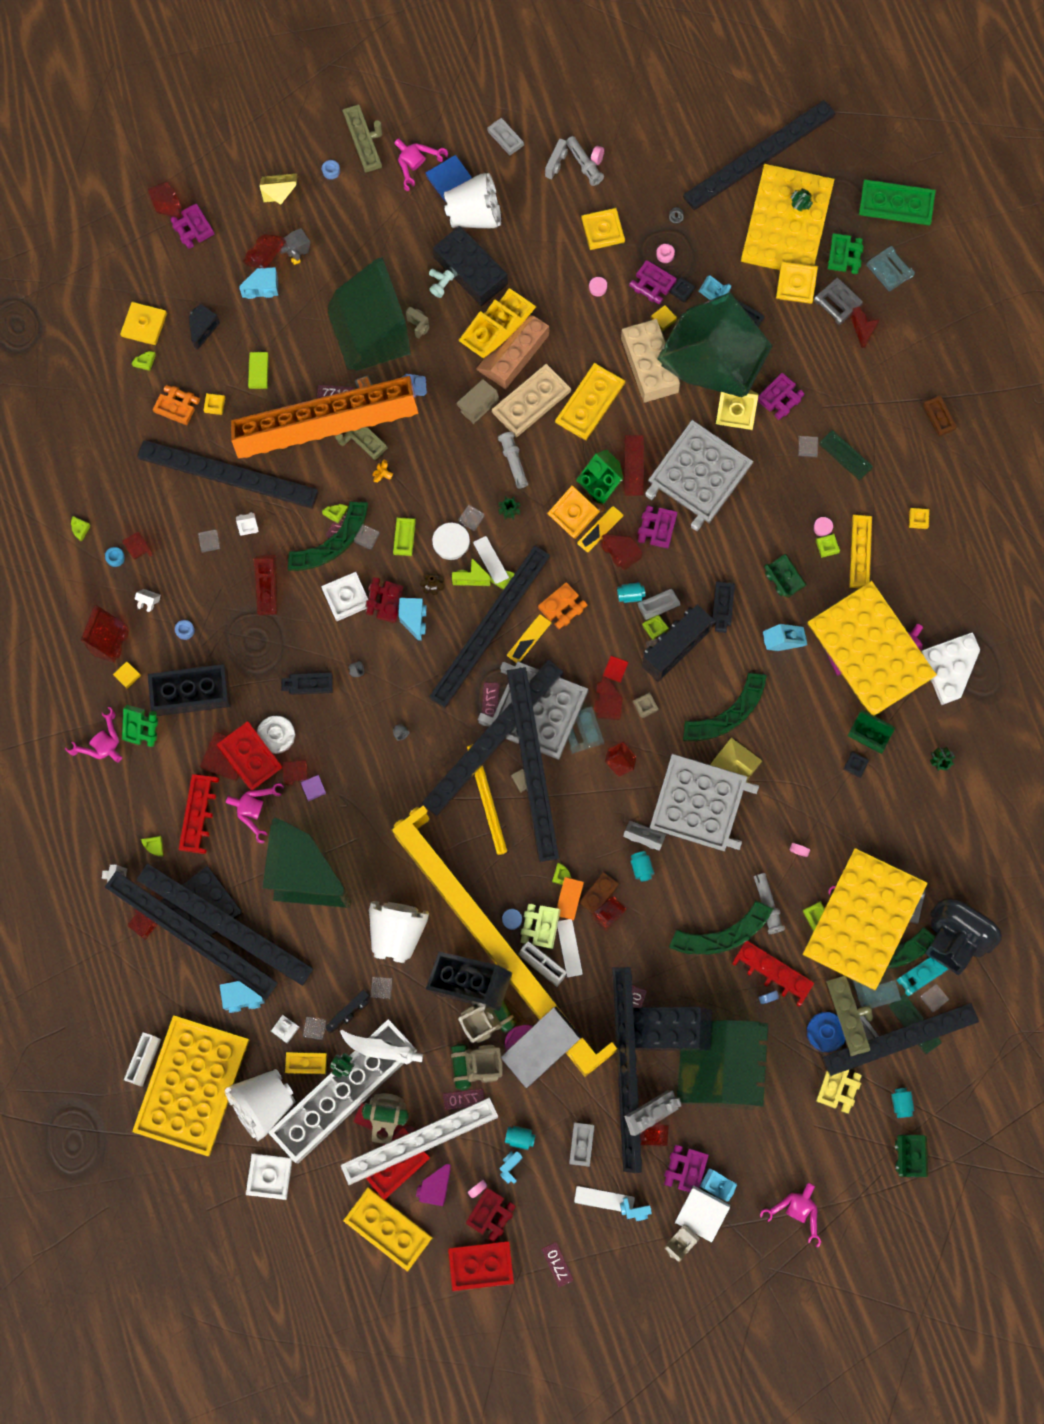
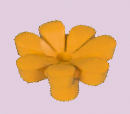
M385 459L381 464L378 463L377 470L373 472L374 482L378 483L383 477L389 480L392 478L393 473L387 471L388 463Z

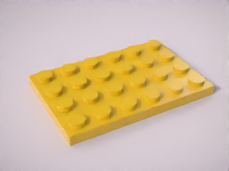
M764 164L741 262L780 270L781 262L814 266L834 179ZM804 188L812 194L811 201L813 204L809 210L803 209V211H798L791 205L792 198L790 196L795 190L798 191Z
M872 581L807 623L862 705L873 716L937 676Z
M854 849L803 955L876 991L928 883L858 849Z
M173 1015L132 1132L210 1157L229 1102L224 1090L235 1084L249 1039Z

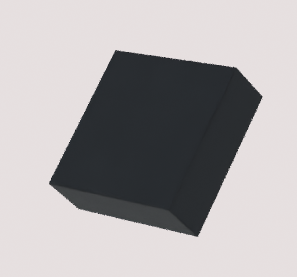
M680 277L670 290V294L685 303L695 291V286Z
M851 752L843 770L861 778L869 759Z

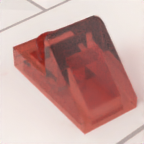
M860 307L853 308L850 317L861 348H865L878 326L879 319L867 322L865 313H862Z
M654 1124L640 1132V1145L668 1146L669 1125Z

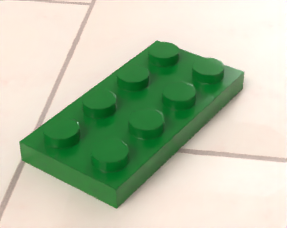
M864 180L859 215L930 226L936 190Z

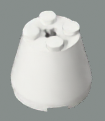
M482 173L444 192L445 200L448 204L445 205V212L447 216H450L452 228L458 226L463 228H496L501 226L500 205H498L495 194L496 188L489 173Z
M372 901L370 903L369 916L372 952H374V957L386 959V956L393 957V961L405 963V960L410 959L428 921L429 912L423 910V913H420L417 907L388 902L379 905L380 902Z
M276 1069L233 1084L224 1090L231 1105L234 1104L233 1108L238 1115L237 1117L253 1138L256 1137L257 1141L265 1137L293 1104L296 1103L291 1095L293 1094L291 1088L287 1083L283 1085L281 1082L282 1077Z

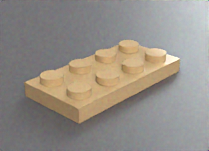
M545 364L492 409V413L517 438L571 392V388Z

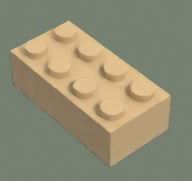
M657 319L622 329L621 340L643 402L679 393L680 382Z

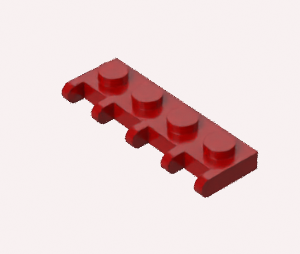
M192 774L179 851L206 854L207 850L200 848L202 836L209 837L210 834L209 832H204L203 828L205 818L213 817L212 813H207L206 811L208 800L216 799L215 794H210L211 783H218L219 778Z
M749 941L744 943L732 962V965L735 966L740 960L751 967L747 972L748 975H751L755 970L765 976L767 980L764 985L768 986L770 981H773L784 988L781 996L785 997L789 991L800 998L796 1004L799 1007L814 985L812 981Z

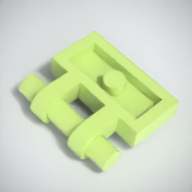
M528 904L527 911L524 912L525 922L520 932V935H522L520 943L526 944L529 941V937H534L532 945L553 949L560 909L540 906L539 913H534L536 905ZM533 919L537 920L535 931L531 930Z

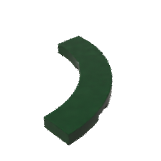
M350 501L347 515L341 528L326 540L324 544L307 550L289 551L288 571L309 570L322 566L346 551L355 541L365 523L368 502Z
M748 673L744 689L739 698L720 715L702 721H685L683 741L694 742L713 739L738 727L757 706L765 687L767 675Z
M755 900L750 910L742 919L731 927L715 933L693 934L676 929L669 948L687 954L706 955L731 950L756 934L769 919L774 908Z
M923 927L913 938L897 946L887 969L906 965L924 955L935 935Z

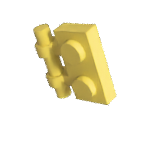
M849 1070L829 1077L826 1071L816 1101L832 1108L837 1107L838 1101L842 1102L841 1111L849 1114L851 1106H854V1097L857 1089L859 1090L861 1083L859 1082L862 1075L854 1073L852 1079L847 1078ZM844 1084L849 1086L846 1097L841 1095Z

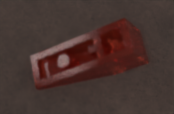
M625 435V496H643L644 435Z
M258 555L254 559L257 614L276 615V555Z

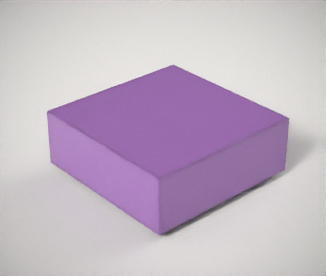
M319 775L301 782L308 801L326 794Z

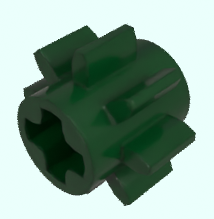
M804 188L798 191L795 190L790 196L792 198L791 205L798 211H803V209L809 210L813 204L811 201L812 194Z
M505 496V500L499 502L501 509L498 512L504 515V520L507 518L514 520L516 514L520 515V510L517 508L521 507L520 502H515L514 496L512 499Z
M937 747L934 752H931L933 758L930 759L932 766L936 767L937 771L940 769L947 771L954 765L952 759L955 758V755L952 751H949L948 747Z
M343 1053L342 1056L337 1054L330 1064V1068L334 1069L331 1074L340 1079L342 1075L348 1077L355 1066L351 1062L353 1057L346 1053Z

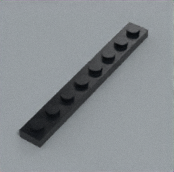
M972 1003L868 1040L870 1051L851 1056L849 1049L846 1048L824 1056L822 1059L830 1077L978 1023L979 1020Z

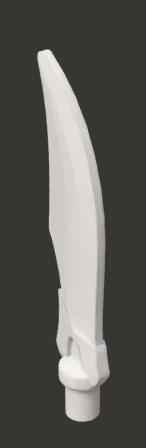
M343 1030L340 1031L345 1042L363 1055L396 1060L405 1064H409L412 1061L422 1062L423 1054L414 1053L409 1047L390 1046L381 1039L363 1038L351 1035Z

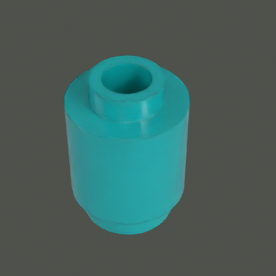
M640 582L622 584L621 587H617L619 602L642 601V597H645L644 585L641 586Z
M646 851L631 855L632 860L630 862L635 878L640 879L641 882L652 879L651 875L654 874V870Z
M907 1088L895 1089V1093L891 1094L894 1113L897 1114V1118L912 1117L913 1111H915L912 1092H907Z
M513 1126V1128L508 1127L505 1143L510 1144L509 1146L528 1150L529 1146L533 1147L536 1135L532 1134L531 1129Z

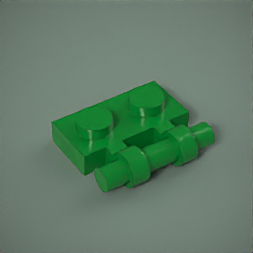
M833 234L828 269L846 272L848 265L852 267L851 273L858 274L862 263L860 257L864 248L862 245L863 240L857 238L855 243H850L851 236ZM849 251L854 253L853 258L848 257Z
M126 705L123 709L122 740L138 745L143 740H146L147 746L153 747L157 740V713L150 711L149 717L144 716V709ZM144 726L148 727V731L143 730Z

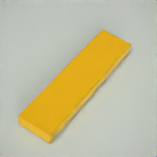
M853 515L849 588H862L870 583L872 516Z

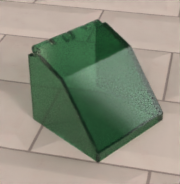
M383 257L375 259L335 290L328 305V315L331 324H333L332 327L341 353L344 356L343 359L347 370L355 369V371H359L411 354L406 321Z
M729 292L686 310V313H682L657 359L662 363L661 366L686 383L744 397L748 395L773 345Z
M274 818L272 820L273 825L270 826L262 888L274 890L273 901L351 909L352 900L311 836L283 820Z
M733 1020L712 1021L711 1051H680L677 1097L680 1103L746 1110L762 1108L765 1087H759L757 1083H765L766 1066H760L758 1062H766L767 1045H759V1041H768V1023Z

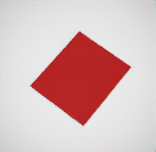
M610 656L603 676L621 683L628 662Z

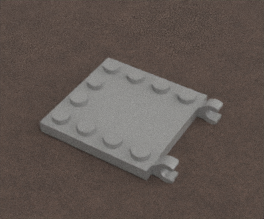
M692 420L648 481L652 485L645 494L646 497L653 500L660 489L698 515L691 524V528L698 531L704 521L708 523L712 521L752 466L753 461Z
M503 662L500 667L501 672L507 674L506 671L510 669L526 667L528 681L539 671L520 662H517L516 666ZM559 678L534 706L533 710L541 753L558 760L560 759L588 693L587 688ZM509 684L504 691L494 717L492 718L480 713L478 718L479 724L490 726L512 702ZM515 728L506 739L519 744Z
M672 753L650 829L721 851H725L726 846L740 850L742 841L729 838L743 790L757 794L759 785L746 782L747 776Z

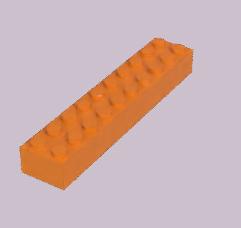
M406 376L231 420V441L238 459L248 458L255 454L268 453L271 450L284 449L291 445L304 444L307 441L320 440L327 436L340 435L343 432L356 431L363 427L376 426L379 423L392 422L403 417H412L418 414V407L411 377Z

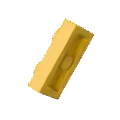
M286 1053L285 1073L326 1074V1053Z

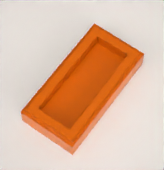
M568 877L564 878L557 909H560V917L571 920L575 919L584 884L583 881Z

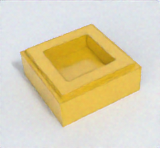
M665 305L651 315L652 320L657 319L662 331L677 320V317Z
M207 393L204 413L223 415L225 395Z
M910 508L909 528L928 529L929 509Z
M128 662L113 674L127 689L141 676Z

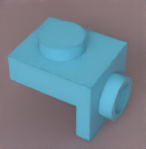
M709 275L706 277L699 292L714 304H717L728 298L731 285H722Z
M510 1152L503 1159L505 1164L500 1168L502 1171L500 1176L508 1184L511 1181L514 1184L517 1182L509 1171L523 1158L518 1152L515 1154Z
M710 1168L700 1185L704 1190L726 1202L733 1196L737 1186L735 1182Z
M624 1197L623 1202L620 1203L622 1215H626L627 1219L636 1218V1221L648 1219L647 1215L652 1214L650 1205L630 1209L627 1197Z

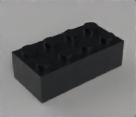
M460 226L433 247L434 259L445 270L450 271L454 275V279L480 306H483L508 285V274Z
M698 604L694 608H688L683 614L684 618L680 621L676 620L670 626L671 630L667 634L663 633L657 639L658 643L654 647L649 646L644 651L642 668L657 682L711 632L714 619Z
M224 664L148 674L151 711L157 713V716L231 707L228 670Z
M438 952L426 990L441 997L500 1011L512 972L499 965Z
M703 1007L633 1008L634 1034L636 1038L635 1050L711 1051L712 1010Z

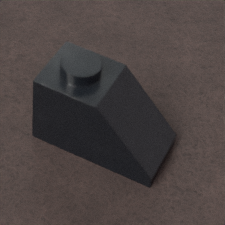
M202 304L194 308L189 316L191 340L194 348L198 350L220 324L218 316Z

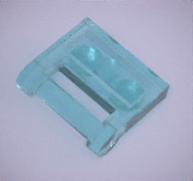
M890 246L867 263L868 268L889 292L904 281L912 278L915 274L895 253L896 250L893 246ZM889 257L891 258V260H892V261L897 265V267L903 272L902 275L899 273V271L893 266V264H892L887 258H889Z
M592 707L580 710L576 722L583 743L578 744L572 728L568 738L571 745V753H577L604 744Z

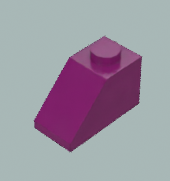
M444 1165L423 1180L422 1185H418L416 1197L419 1198V1202L444 1206L451 1165Z

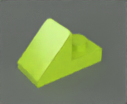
M472 559L471 572L466 570L452 572L453 585L490 586V576Z

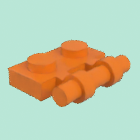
M166 385L164 392L169 394L168 396L160 394L153 407L154 413L187 425L195 410L190 404L198 405L200 398L194 396V393L181 391L179 387ZM176 397L182 398L183 401L180 402V401H178V400H175V398H176Z
M566 582L538 605V609L550 622L557 617L559 620L554 625L557 629H560L563 626H567L573 617L579 616L588 605L584 600L579 604L574 602L579 598V595ZM569 606L571 610L564 615L562 611Z

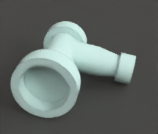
M431 269L429 275L440 280V282L433 284L430 287V291L436 297L441 298L444 294L443 288L449 280L454 278V275L448 270L442 274Z

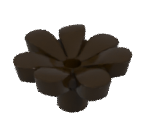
M433 571L432 575L424 574V579L420 581V585L425 586L423 590L425 594L431 591L432 595H437V589H444L442 583L445 580L442 576L438 577V573Z

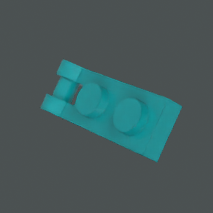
M930 957L896 981L899 985L902 984L906 990V995L910 996L947 971L948 968ZM911 977L913 978V980H914L915 983H916V984L913 985V986H912L911 983L908 981V979L911 978Z

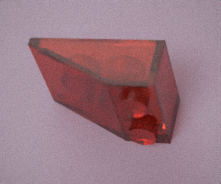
M94 605L81 641L94 657L115 663L116 658H119L121 655V646L123 641H126L129 631L125 623L101 607Z

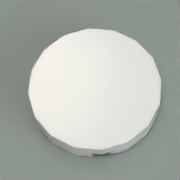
M446 523L438 527L432 539L433 547L437 554L443 559L448 560L462 557L468 551L470 545L468 532L464 527L456 523Z
M270 716L264 719L257 729V734L273 754L285 752L294 743V727L289 720L282 716Z

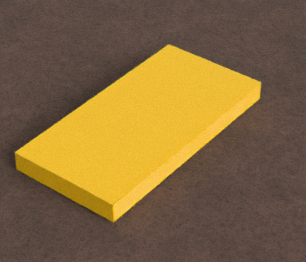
M594 363L556 418L555 423L587 441L624 386L625 380Z
M369 1187L343 1220L407 1272L433 1238Z

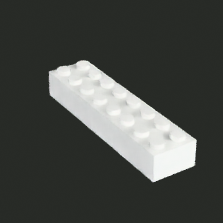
M389 1020L369 1037L370 1039H381L390 1046L409 1047L414 1053L417 1052L413 1045ZM354 1051L350 1056L353 1057L351 1062L355 1066L348 1077L342 1075L340 1079L333 1074L327 1076L268 1133L295 1163H299L404 1063L396 1060L369 1057Z

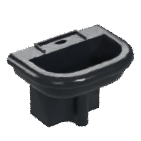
M952 898L943 899L930 912L932 917L931 927L936 932V935L925 954L958 976L966 969L973 956L982 957L986 953H991L1001 942L1002 933L999 927L988 917L962 901Z

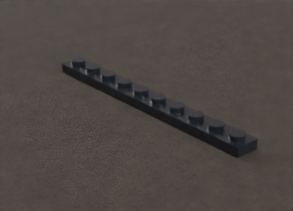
M823 100L683 195L684 200L695 211L835 116L834 110Z
M143 440L137 456L138 459L311 509H313L319 493L318 489Z
M536 546L532 548L429 696L430 700L444 709L448 706L550 559L549 554Z
M550 660L529 681L533 708L564 674ZM512 702L423 800L422 805L436 817L516 728Z
M526 667L510 669L506 672L539 862L559 859L527 669Z
M148 863L136 879L303 986L312 973L313 969Z
M115 871L106 884V889L267 1000L278 985V982L118 871Z
M612 967L623 1172L642 1173L640 1133L636 1136L631 1135L625 1119L626 1115L638 1108L639 1102L631 967Z

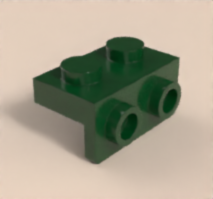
M787 554L782 555L770 565L766 564L764 566L767 570L765 571L766 576L770 581L773 580L777 585L775 589L781 597L790 598L807 586Z
M861 710L847 736L882 754L895 727Z
M898 1135V1139L895 1140V1149L898 1152L896 1172L899 1173V1177H928L927 1136Z

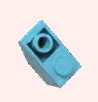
M257 268L240 285L242 298L253 299L262 296L266 298L278 296L276 268Z
M400 598V622L417 640H422V634L426 632V623H423V616L427 614V605L423 604V599Z
M240 981L220 985L223 1009L229 1010V1013L239 1012L242 1007H248L249 1009L260 1008V1004L265 1003L264 998Z

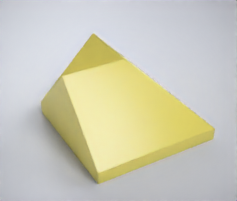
M297 173L262 177L260 190L263 201H276L281 205L296 186Z
M743 385L722 388L716 424L752 430L758 393Z
M731 738L710 765L745 775L748 780L762 760Z

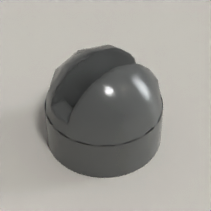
M679 207L672 208L669 213L670 221L680 223L684 218L682 209Z
M360 661L349 665V675L352 677L364 675V666Z
M397 724L393 728V735L397 741L405 739L410 733L403 724Z

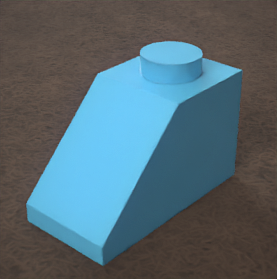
M779 624L763 631L767 650L781 651L808 645L804 627Z

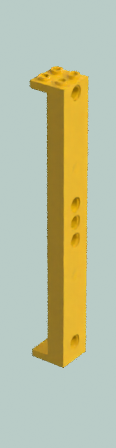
M424 806L414 808L409 813L410 816L405 820L400 819L394 824L395 828L392 831L395 838L496 965L512 972L511 985L537 1018L541 1020L557 1005L417 829L430 819ZM581 1038L566 1054L583 1076L586 1077L612 1056L617 1048L611 1042L596 1055L586 1041Z

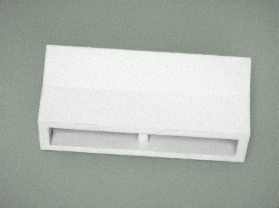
M529 941L520 950L518 955L521 959L558 987L567 973Z
M144 1032L142 1033L124 1078L125 1081L143 1087L161 1039Z

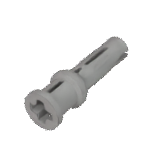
M569 137L566 140V145L580 163L582 173L587 175L590 185L595 186L604 179L603 173L598 171L596 163L589 159L576 140V137Z
M507 432L500 435L498 440L502 443L503 455L509 461L517 488H524L528 486V482L519 459V447L515 444L514 433Z
M766 873L758 874V877L754 876L761 902L774 908L767 920L768 934H775L785 930V926L782 925L780 920V910L775 907Z

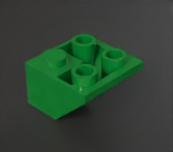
M607 449L598 452L593 456L576 481L599 503L605 504L623 480L620 462Z

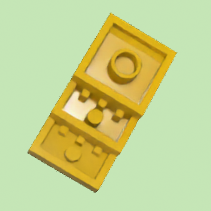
M509 288L499 302L494 300L485 313L479 312L459 341L480 357L485 358L523 324L536 306Z

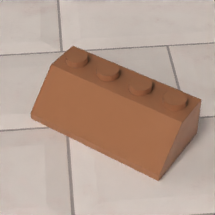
M529 315L505 342L484 358L476 368L477 371L506 390L548 338L549 326L535 316Z

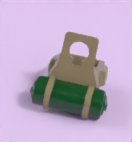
M504 1000L500 1011L472 1005L463 1010L458 1017L471 1043H480L490 1038L492 1032L499 1029L503 1032L511 1031L517 1024Z
M456 1044L451 1047L455 1089L467 1090L471 1087V1082L481 1080L482 1083L494 1082L503 1076L499 1047L482 1045L478 1046V1049L475 1050L468 1049L465 1044Z
M389 1093L375 1094L371 1098L370 1104L365 1103L362 1108L363 1119L372 1122V1142L383 1144L392 1142L396 1126H404L409 1119L404 1099ZM381 1127L386 1128L385 1131L388 1133L386 1138H381L377 1135Z

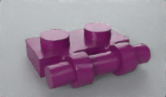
M197 204L181 211L182 219L178 220L177 216L171 218L172 227L181 236L180 240L188 249L194 246L191 241L193 238L196 237L200 243L215 235ZM188 225L191 230L186 233L184 227Z
M646 260L636 274V277L640 279L639 283L632 280L629 286L635 289L636 293H641L648 297V300L652 303L656 302L660 305L663 298L658 294L661 292L667 295L676 283L677 278ZM645 285L652 286L654 288L653 291L647 289Z
M781 373L758 396L757 401L769 412L776 407L778 412L774 416L780 420L783 416H787L790 413V409L794 405H798L801 402V398L805 394L802 390L794 393L792 390L796 384ZM787 396L790 400L784 405L781 401Z
M646 506V510L642 514V525L637 533L639 535L638 542L645 543L646 537H652L650 545L668 549L677 512L659 508L658 514H653V507ZM651 521L655 522L654 530L648 529Z
M675 1145L673 1152L670 1153L669 1158L671 1161L669 1168L665 1171L664 1176L666 1179L664 1185L672 1187L673 1180L675 1179L679 1181V1190L690 1193L693 1186L700 1188L709 1155L688 1149L687 1156L681 1155L683 1147ZM679 1162L685 1163L682 1174L676 1173Z

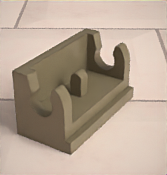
M482 379L457 402V406L462 409L460 412L474 424L499 401L497 390Z

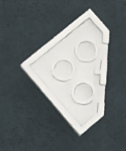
M973 632L921 651L937 674L931 681L941 705L957 700L963 694L980 651Z

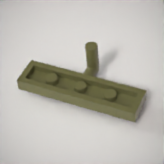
M360 105L343 109V115L365 173L382 168L372 140L382 136L381 122L375 121V131L369 132Z
M363 427L356 431H347L344 436L342 434L335 435L336 440L341 446H344L352 438L375 461L388 449L368 427Z
M846 976L826 981L850 1055L854 1056L870 1051L860 1016L865 1015L867 1021H872L871 1007L856 1008Z

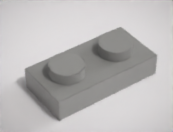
M502 118L488 127L489 134L510 156L524 146V142Z
M559 139L545 167V177L552 179L555 173L558 174L561 167L560 162L566 158L568 149H566L565 140Z
M629 821L623 837L633 842L644 844L651 849L659 851L666 834L633 821Z
M574 1123L569 1164L590 1167L594 1125Z

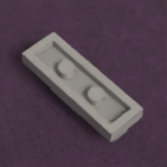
M667 1090L625 1116L631 1135L636 1136L679 1109L678 1107L681 1106L679 1098L674 1096L673 1090Z

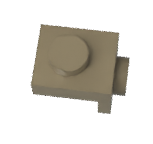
M409 307L406 311V317L409 322L417 326L415 328V336L419 339L429 330L428 317L421 310Z
M684 1224L664 1248L670 1257L680 1262L700 1238Z

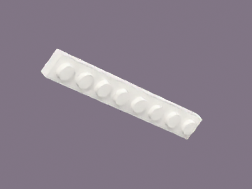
M490 1098L348 1161L341 1165V1169L348 1185H351L498 1118V1115Z

